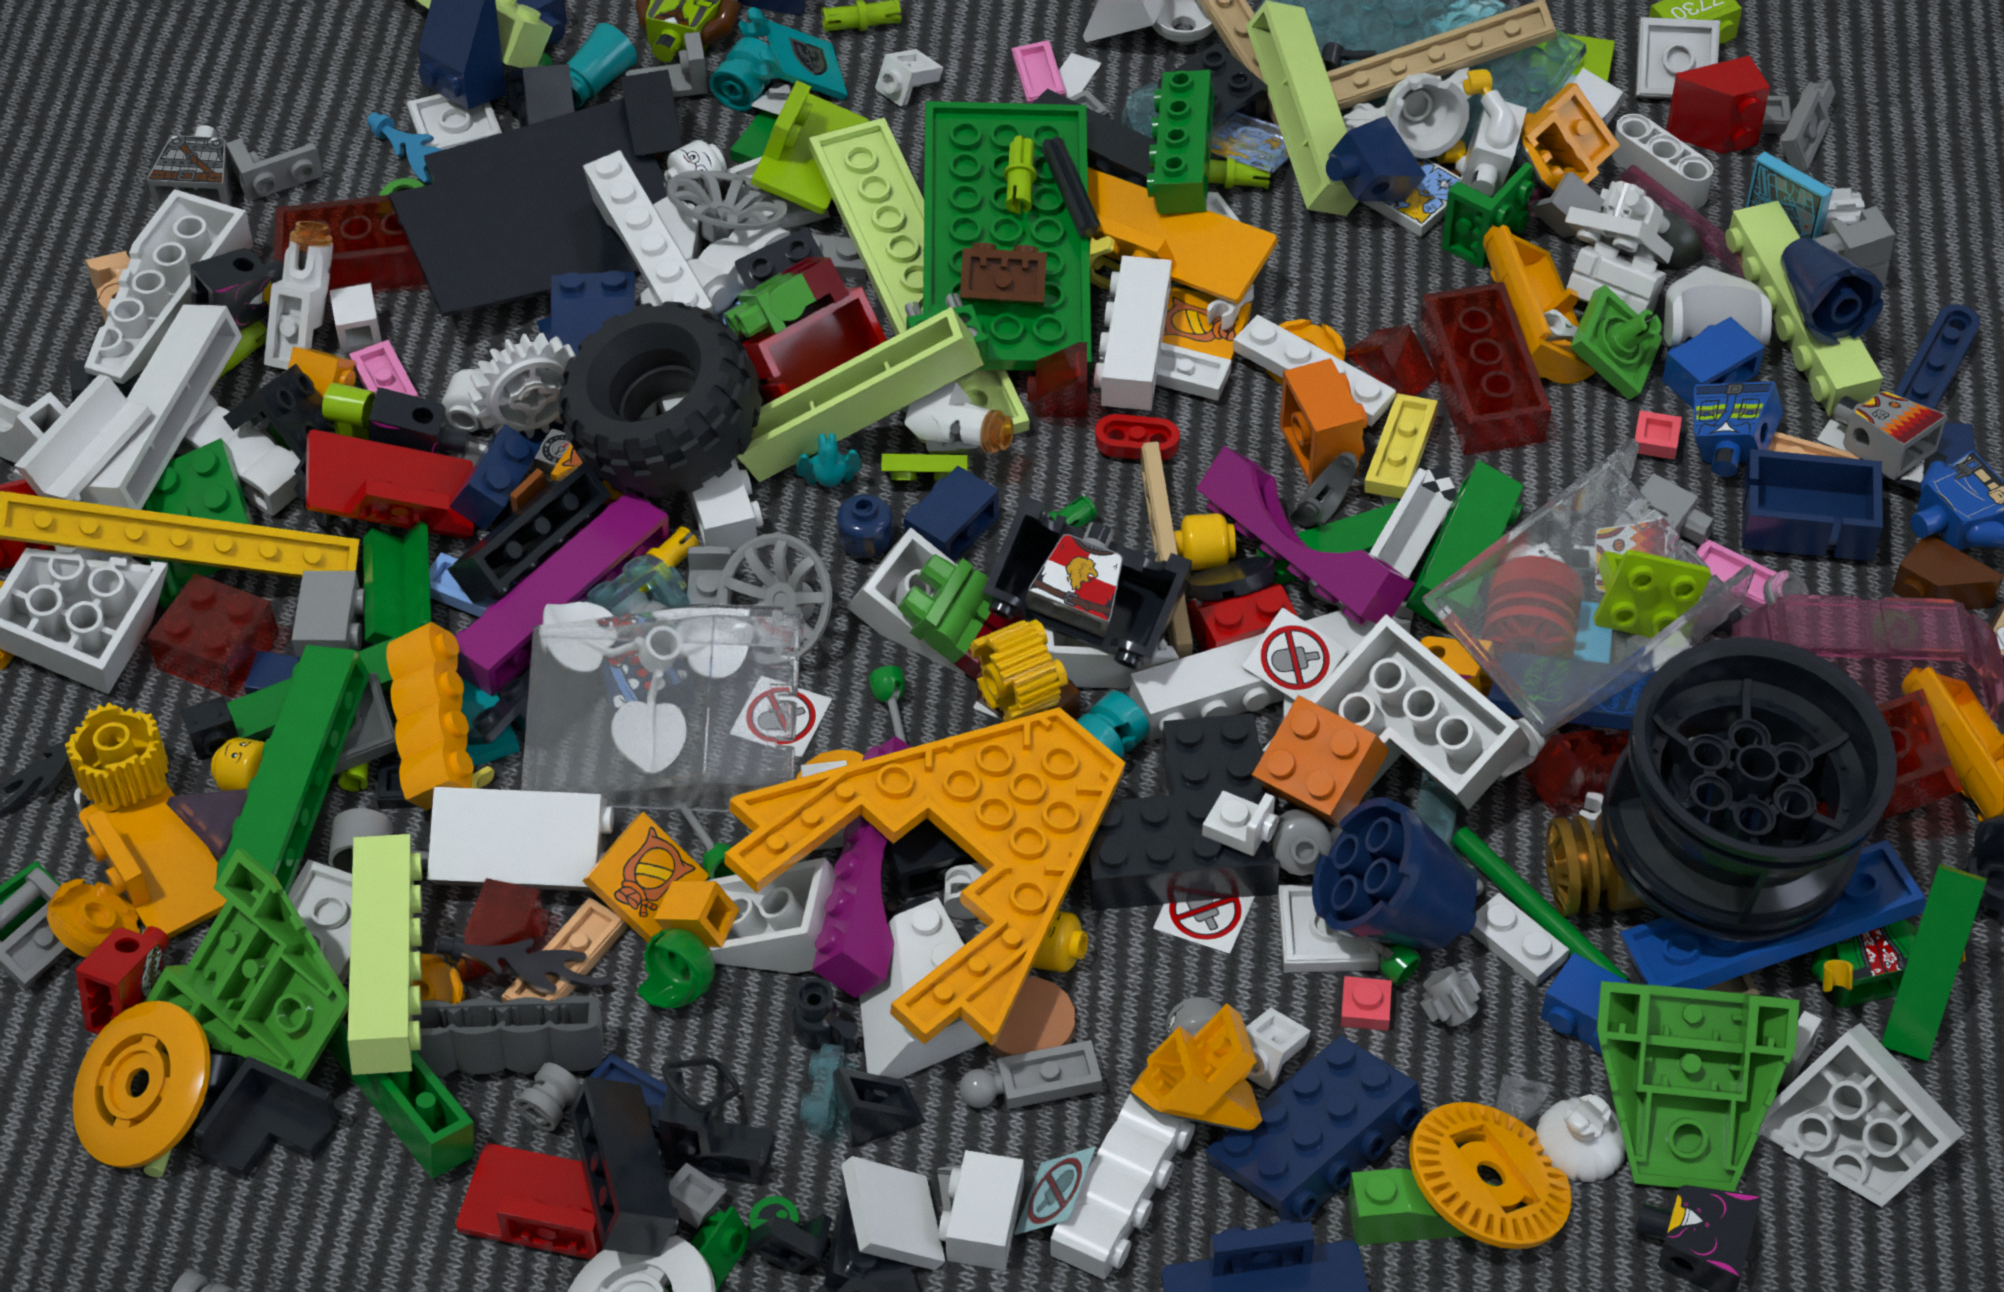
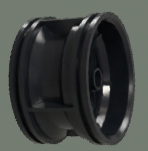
M1751 637L1712 640L1684 650L1661 666L1644 688L1630 724L1628 745L1617 759L1604 791L1601 805V826L1605 846L1611 861L1628 887L1645 904L1667 920L1695 933L1737 942L1769 941L1798 933L1823 918L1839 901L1856 869L1862 844L1875 830L1891 799L1896 781L1897 757L1890 729L1875 702L1852 677L1831 662L1808 650L1776 640ZM1825 801L1828 817L1814 812L1817 804Z

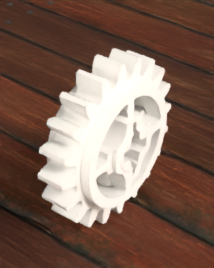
M540 333L534 342H530L528 336L523 334L520 343L516 345L507 339L505 340L506 349L499 352L493 348L490 350V354L493 357L490 362H478L482 374L470 376L474 385L473 388L468 390L472 400L470 405L485 429L492 427L495 434L498 433L504 424L518 433L525 431L528 438L533 437L534 429L541 428L543 432L548 433L549 423L553 421L559 424L563 423L559 416L560 388L564 379L563 372L568 360L571 358L575 359L577 355L569 344L563 346L557 336L548 342L544 333Z

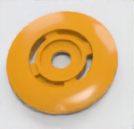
M148 1001L126 1009L111 1020L89 1047L76 1078L72 1107L77 1135L87 1152L96 1160L118 1168H136L147 1165L168 1153L183 1138L193 1124L207 1092L211 1060L206 1034L201 1024L190 1012L175 1004L164 1001ZM165 1049H167L169 1057L163 1052ZM146 1070L149 1074L148 1086L143 1094L133 1097L130 1090L131 1082L138 1072Z
M1454 1102L1433 1109L1423 1117L1415 1128L1410 1140L1409 1160L1416 1183L1431 1206L1447 1222L1468 1236L1500 1248L1528 1249L1552 1239L1567 1221L1570 1213L1572 1199L1567 1175L1559 1168L1552 1167V1160L1548 1155L1544 1156L1542 1154L1544 1148L1540 1143L1538 1144L1539 1139L1536 1132L1510 1114L1483 1104ZM1469 1142L1464 1144L1461 1148H1458L1456 1145L1458 1143ZM1486 1165L1496 1170L1501 1176L1502 1185L1492 1186L1484 1182L1477 1172V1167ZM1520 1202H1523L1528 1205L1523 1208L1514 1210L1520 1204Z

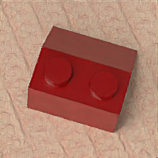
M1750 55L1676 73L1666 131L1681 141L1720 154L1757 146L1770 86Z
M1276 583L1240 597L1239 595L1234 596V592L1222 593L1223 599H1220V601L1194 600L1186 603L1190 629L1202 652L1265 633L1281 608L1288 610L1298 617L1282 585Z

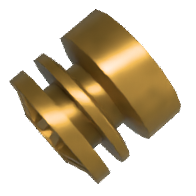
M1601 813L1596 817L1594 835L1587 819L1582 815L1574 816L1571 824L1564 817L1552 818L1548 822L1545 851L1546 872L1554 902L1563 917L1576 915L1580 907L1586 914L1594 913L1598 909L1600 891L1607 907L1611 911L1642 908L1646 905L1628 887L1611 861L1602 834Z

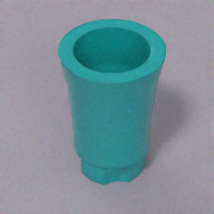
M598 23L586 42L566 63L570 67L574 108H580L586 101L592 100L605 86L621 73L634 66L638 61L636 49L631 41L619 29L608 23Z

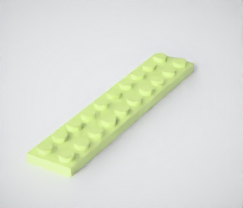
M884 117L809 137V149L892 329L897 336L907 330L905 305L908 302L912 306L913 301L918 302L923 314L924 199ZM976 369L954 381L959 384L972 400L971 404L985 409H993V415H999V439L1029 430V417L1006 370Z

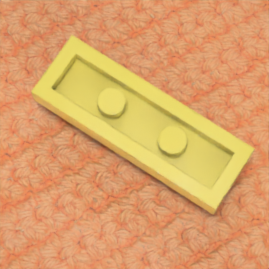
M1396 394L1365 478L1366 493L1398 499L1402 498L1414 478L1438 413L1437 400Z

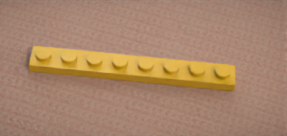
M0 491V539L302 578L303 571H356L359 539Z

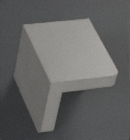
M1569 172L1564 174L1551 197L1535 201L1530 209L1562 238L1577 235V232L1565 223L1570 206L1598 212L1605 200L1576 174Z

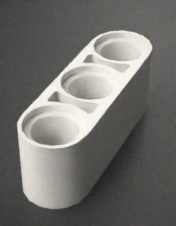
M1634 113L1620 117L1617 121L1615 139L1620 146L1612 153L1613 159L1675 204L1686 209H1697L1704 206L1708 199L1714 169L1712 163L1647 117Z

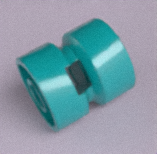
M743 37L736 42L727 54L725 61L721 62L709 80L714 96L722 104L736 111H747L753 107L751 105L762 95L764 88L773 80L756 78L750 66L752 62L759 65L765 64L761 61L759 53L763 49L771 51L768 44L753 37Z
M1109 691L1090 709V713L1082 715L1076 721L1121 759L1124 757V752H1130L1150 733V725L1142 709L1133 699L1119 691Z

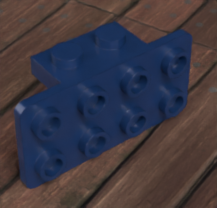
M1285 1220L1264 1228L1247 1230L1242 1227H1233L1226 1229L1219 1234L1211 1235L1209 1259L1169 1264L1161 1272L1164 1292H1369L1357 1243L1347 1240L1314 1245L1315 1238L1311 1221L1296 1223Z

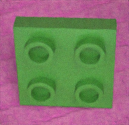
M1604 284L1593 291L1570 348L1606 379L1610 385L1630 400L1641 393L1663 337L1659 334L1661 322L1657 315L1645 321V319L1652 316L1653 311L1644 310L1638 315Z

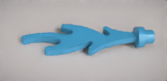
M377 112L370 114L367 119V125L371 127V132L379 139L388 137L393 145L395 155L401 158L404 157V147L406 146L408 161L414 173L423 182L431 184L432 179L429 175L424 155L443 150L425 146L426 143L432 142L434 137L429 134H410L394 129V120L388 115H380Z

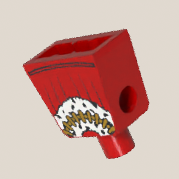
M149 926L142 934L123 927L116 928L78 965L75 972L85 1029L98 1035L120 1013L145 1002L164 970L162 954L170 945V939L164 931L157 927Z

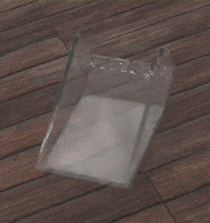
M1634 438L1423 596L1422 599L1425 605L1541 737L1659 669L1668 660L1701 640L1728 619L1730 612L1744 602L1755 570L1748 564L1724 583L1716 574L1712 575L1698 603L1653 638L1595 625L1593 616L1606 592L1598 568V563L1604 551L1624 555L1627 550L1631 549L1709 568L1687 542H1683L1674 550L1670 547L1679 539L1680 535L1657 509L1651 511L1645 517L1641 515L1651 503L1629 480L1632 476L1640 446Z
M709 604L534 626L521 791L601 794L607 799V806L615 808L691 809V811L730 812V799L734 796L793 780L795 748L788 745H777V741L795 740L797 702L779 700V696L793 697L798 695L800 658L784 656L782 652H799L800 649L804 648L803 613L784 612V607Z

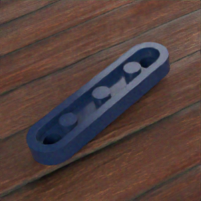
M1953 304L1940 310L1896 388L1895 395L1934 410L1938 408L1977 336L1980 318L1973 309L1964 305Z

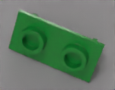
M732 1206L729 1207L726 1213L717 1211L714 1216H707L704 1225L690 1243L706 1259L713 1274L716 1292L738 1259L745 1252L750 1235L739 1214ZM671 1284L665 1286L668 1292H673Z

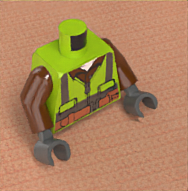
M636 0L635 3L640 27L647 32L648 44L652 47L654 56L663 62L672 61L676 53L686 50L684 38L686 33L700 32L703 52L708 46L728 37L733 30L741 6L738 0Z

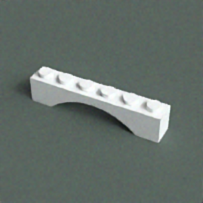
M619 150L583 165L594 203L607 225L617 232L626 245L657 306H663L665 301L683 302L685 306H697L715 315L711 302L622 152Z

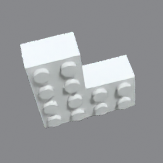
M1387 614L1384 615L1308 699L1377 734L1390 750L1366 793L1399 756L1403 754L1469 810L1530 743V740L1516 722ZM1270 742L1262 749L1264 752L1266 751Z

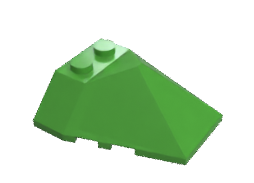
M239 848L236 849L213 887L227 901L191 961L187 965L166 966L145 1002L164 1001L182 1007L190 1012L201 1024L208 1044H211L212 1048L224 1053L231 1052L244 1058L250 1056L305 1081L349 1010V994L276 876L244 849Z
M1600 981L1596 1031L1633 1183L1677 1188L1689 1185L1735 1191L1759 1136L1757 1134L1768 1108L1772 1106L1780 1080L1796 1050L1800 1000L1725 991Z

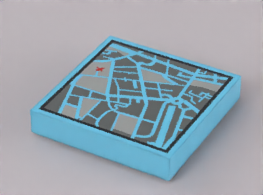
M1764 151L1755 161L1746 208L1779 201L1800 238L1814 239L1822 236L1833 189Z

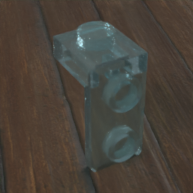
M649 554L637 556L627 562L622 568L623 573L611 582L605 581L592 588L587 594L588 599L584 601L597 604L610 611L647 583L657 600L676 613L691 603L683 591L687 585L680 573L673 566L668 568L663 560Z

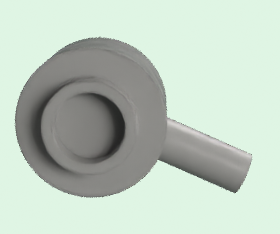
M354 808L339 813L334 818L328 858L329 866L352 874L353 837L393 835V824L390 819L384 814L368 808ZM412 850V853L421 852L422 870L428 871L429 852Z

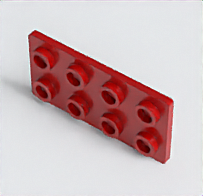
M311 430L307 434L306 508L310 511L412 529L420 521L428 525L429 533L470 539L474 534V523L449 506L471 472L473 462L462 458Z
M486 1143L483 1146L456 1221V1228L459 1233L587 1259H593L598 1253L603 1251L581 1161Z

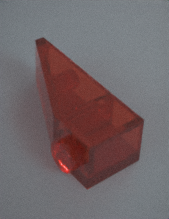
M1602 728L1551 735L1525 776L1537 789L1538 795L1552 807L1582 803L1586 799L1587 792L1600 794L1605 791L1614 765L1621 752L1628 745L1629 731Z

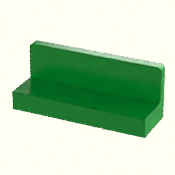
M418 521L403 538L371 528L363 537L365 641L379 644L394 637L397 639L431 622L428 525Z

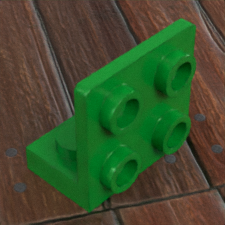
M1525 162L1493 198L1457 181L1448 190L1441 248L1483 269L1489 263L1482 244L1488 230L1493 225L1496 227L1505 225L1509 227L1511 234H1520L1529 222L1530 212L1527 211L1528 201L1535 187V184L1531 182L1534 166Z

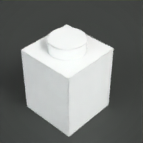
M371 283L329 290L342 354L355 352L382 342Z

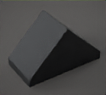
M840 1067L832 1073L836 1111L852 1148L916 1126L923 1120L905 1080Z

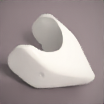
M1701 266L1669 286L1665 299L1663 336L1669 347L1680 345L1681 341H1685L1689 336L1694 338L1707 326L1716 325L1731 316L1760 343L1768 345L1771 337L1772 306L1770 300L1756 284L1707 266Z

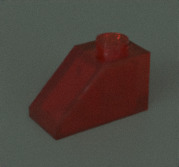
M1078 342L1036 361V376L1027 377L1028 402H1036V417H1086L1087 342Z
M486 878L464 932V944L494 946L512 944L529 938L533 940L535 937L541 938L546 929L548 911L543 909L540 890ZM529 948L525 952L529 954L531 948ZM461 956L460 962L457 963L461 981L471 982L491 972L482 964L467 957ZM502 960L497 961L500 967L506 965Z

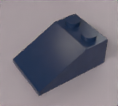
M431 0L418 48L420 60L418 73L423 85L467 110L507 95L496 1Z
M613 270L605 273L584 274L569 272L561 275H552V338L555 336L559 337L563 346L569 344L577 355L579 353L577 346L589 333L593 335L604 326V321L616 314L622 316L633 311V307L637 306L635 271L620 272Z

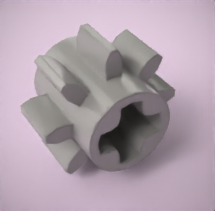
M1446 967L1431 975L1423 983V987L1427 992L1423 993L1424 1000L1420 1004L1431 1022L1440 1018L1442 1022L1445 1021L1449 1027L1465 1022L1478 1011L1475 1001L1479 1000L1478 993L1482 990L1470 971L1461 975L1460 972H1456L1454 967Z

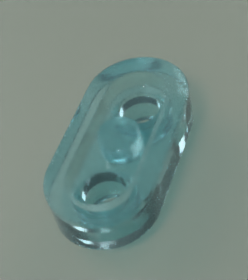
M823 1043L820 1053L812 1052L809 1065V1081H814L812 1093L803 1094L800 1109V1121L808 1123L809 1133L830 1135L836 1111L832 1073L838 1067L844 1068L843 1045Z

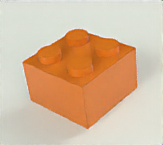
M1332 358L1283 371L1279 428L1309 485L1311 486L1326 467L1342 452H1350L1356 456L1358 468L1355 476L1359 475L1360 457L1364 456L1365 453L1362 440L1363 429L1367 427L1368 422L1363 405L1361 403L1356 404L1351 395L1350 383L1345 373H1339Z
M1298 695L1253 771L1252 776L1272 794L1303 810L1311 811L1322 820L1344 830L1339 822L1359 805L1390 750L1377 734Z

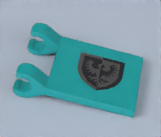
M751 7L748 9V17L753 22L747 23L740 20L739 27L742 34L747 37L767 36L771 51L763 49L759 53L761 61L765 64L751 63L750 66L756 78H780L792 83H796L798 80L812 86L811 89L843 101L848 94L832 43L772 22L758 8Z

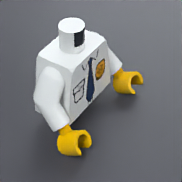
M1472 70L1466 73L1469 79L1463 80V89L1466 95L1481 94V103L1484 108L1467 153L1464 141L1459 139L1454 147L1436 156V159L1441 164L1456 163L1455 168L1461 175V183L1489 197H1494L1503 187L1513 162L1527 108L1506 102L1497 90H1492V77L1488 70Z

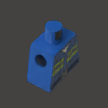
M1775 381L1695 385V440L1703 461L1712 463L1711 469L1715 474L1722 477L1734 476L1737 473L1739 463L1747 462L1750 449L1768 450L1784 410Z

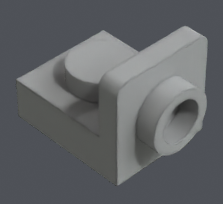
M705 546L688 548L689 579L686 601L688 615L703 611H717L718 583L724 567L732 556V549L730 547ZM729 589L728 608L729 612H732L733 590Z

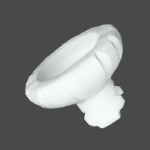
M1589 1094L1579 1098L1561 1100L1551 1106L1540 1117L1539 1125L1536 1128V1135L1539 1139L1538 1144L1540 1143L1544 1148L1542 1154L1544 1156L1548 1155L1552 1160L1551 1166L1559 1168L1567 1175L1568 1179L1574 1182L1577 1180L1582 1182L1604 1180L1614 1174V1171L1618 1170L1624 1163L1626 1151L1617 1115L1598 1095Z

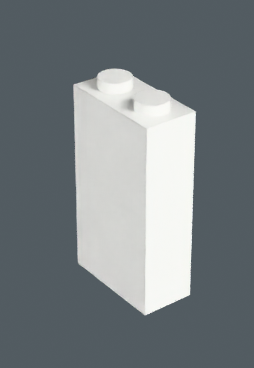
M434 787L427 880L436 885L593 892L582 880L605 854V834H612L614 809L611 806H607V799L601 794Z

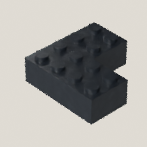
M1254 713L1163 721L1162 757L1168 796L1110 801L1085 854L1092 911L1277 895L1280 863L1273 854L1271 840L1269 842L1262 840L1254 856H1251L1202 836L1203 823L1222 791L1258 805L1265 793H1267V788L1263 787L1252 776L1261 759Z

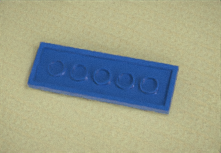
M1887 839L1861 848L1856 869L1839 901L1823 918L1798 933L1769 941H1728L1695 933L1662 917L1621 931L1620 934L1623 946L1643 984L1704 989L1923 913L1926 899Z

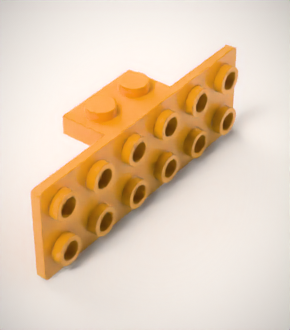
M1088 167V197L1100 222L1099 233L1096 236L1089 237L1098 240L1110 236L1114 239V250L1104 254L1109 258L1121 261L1122 255L1172 260V281L1234 304H1239L1278 243L1277 236L1273 233L1209 210L1207 212L1158 214L1155 197H1148L1147 188Z

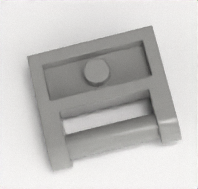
M35 868L25 877L26 883L0 905V930L38 896L44 898L49 903L55 892L59 889V886L42 870ZM48 903L3 942L0 941V967L24 990L70 950L51 931L46 918Z

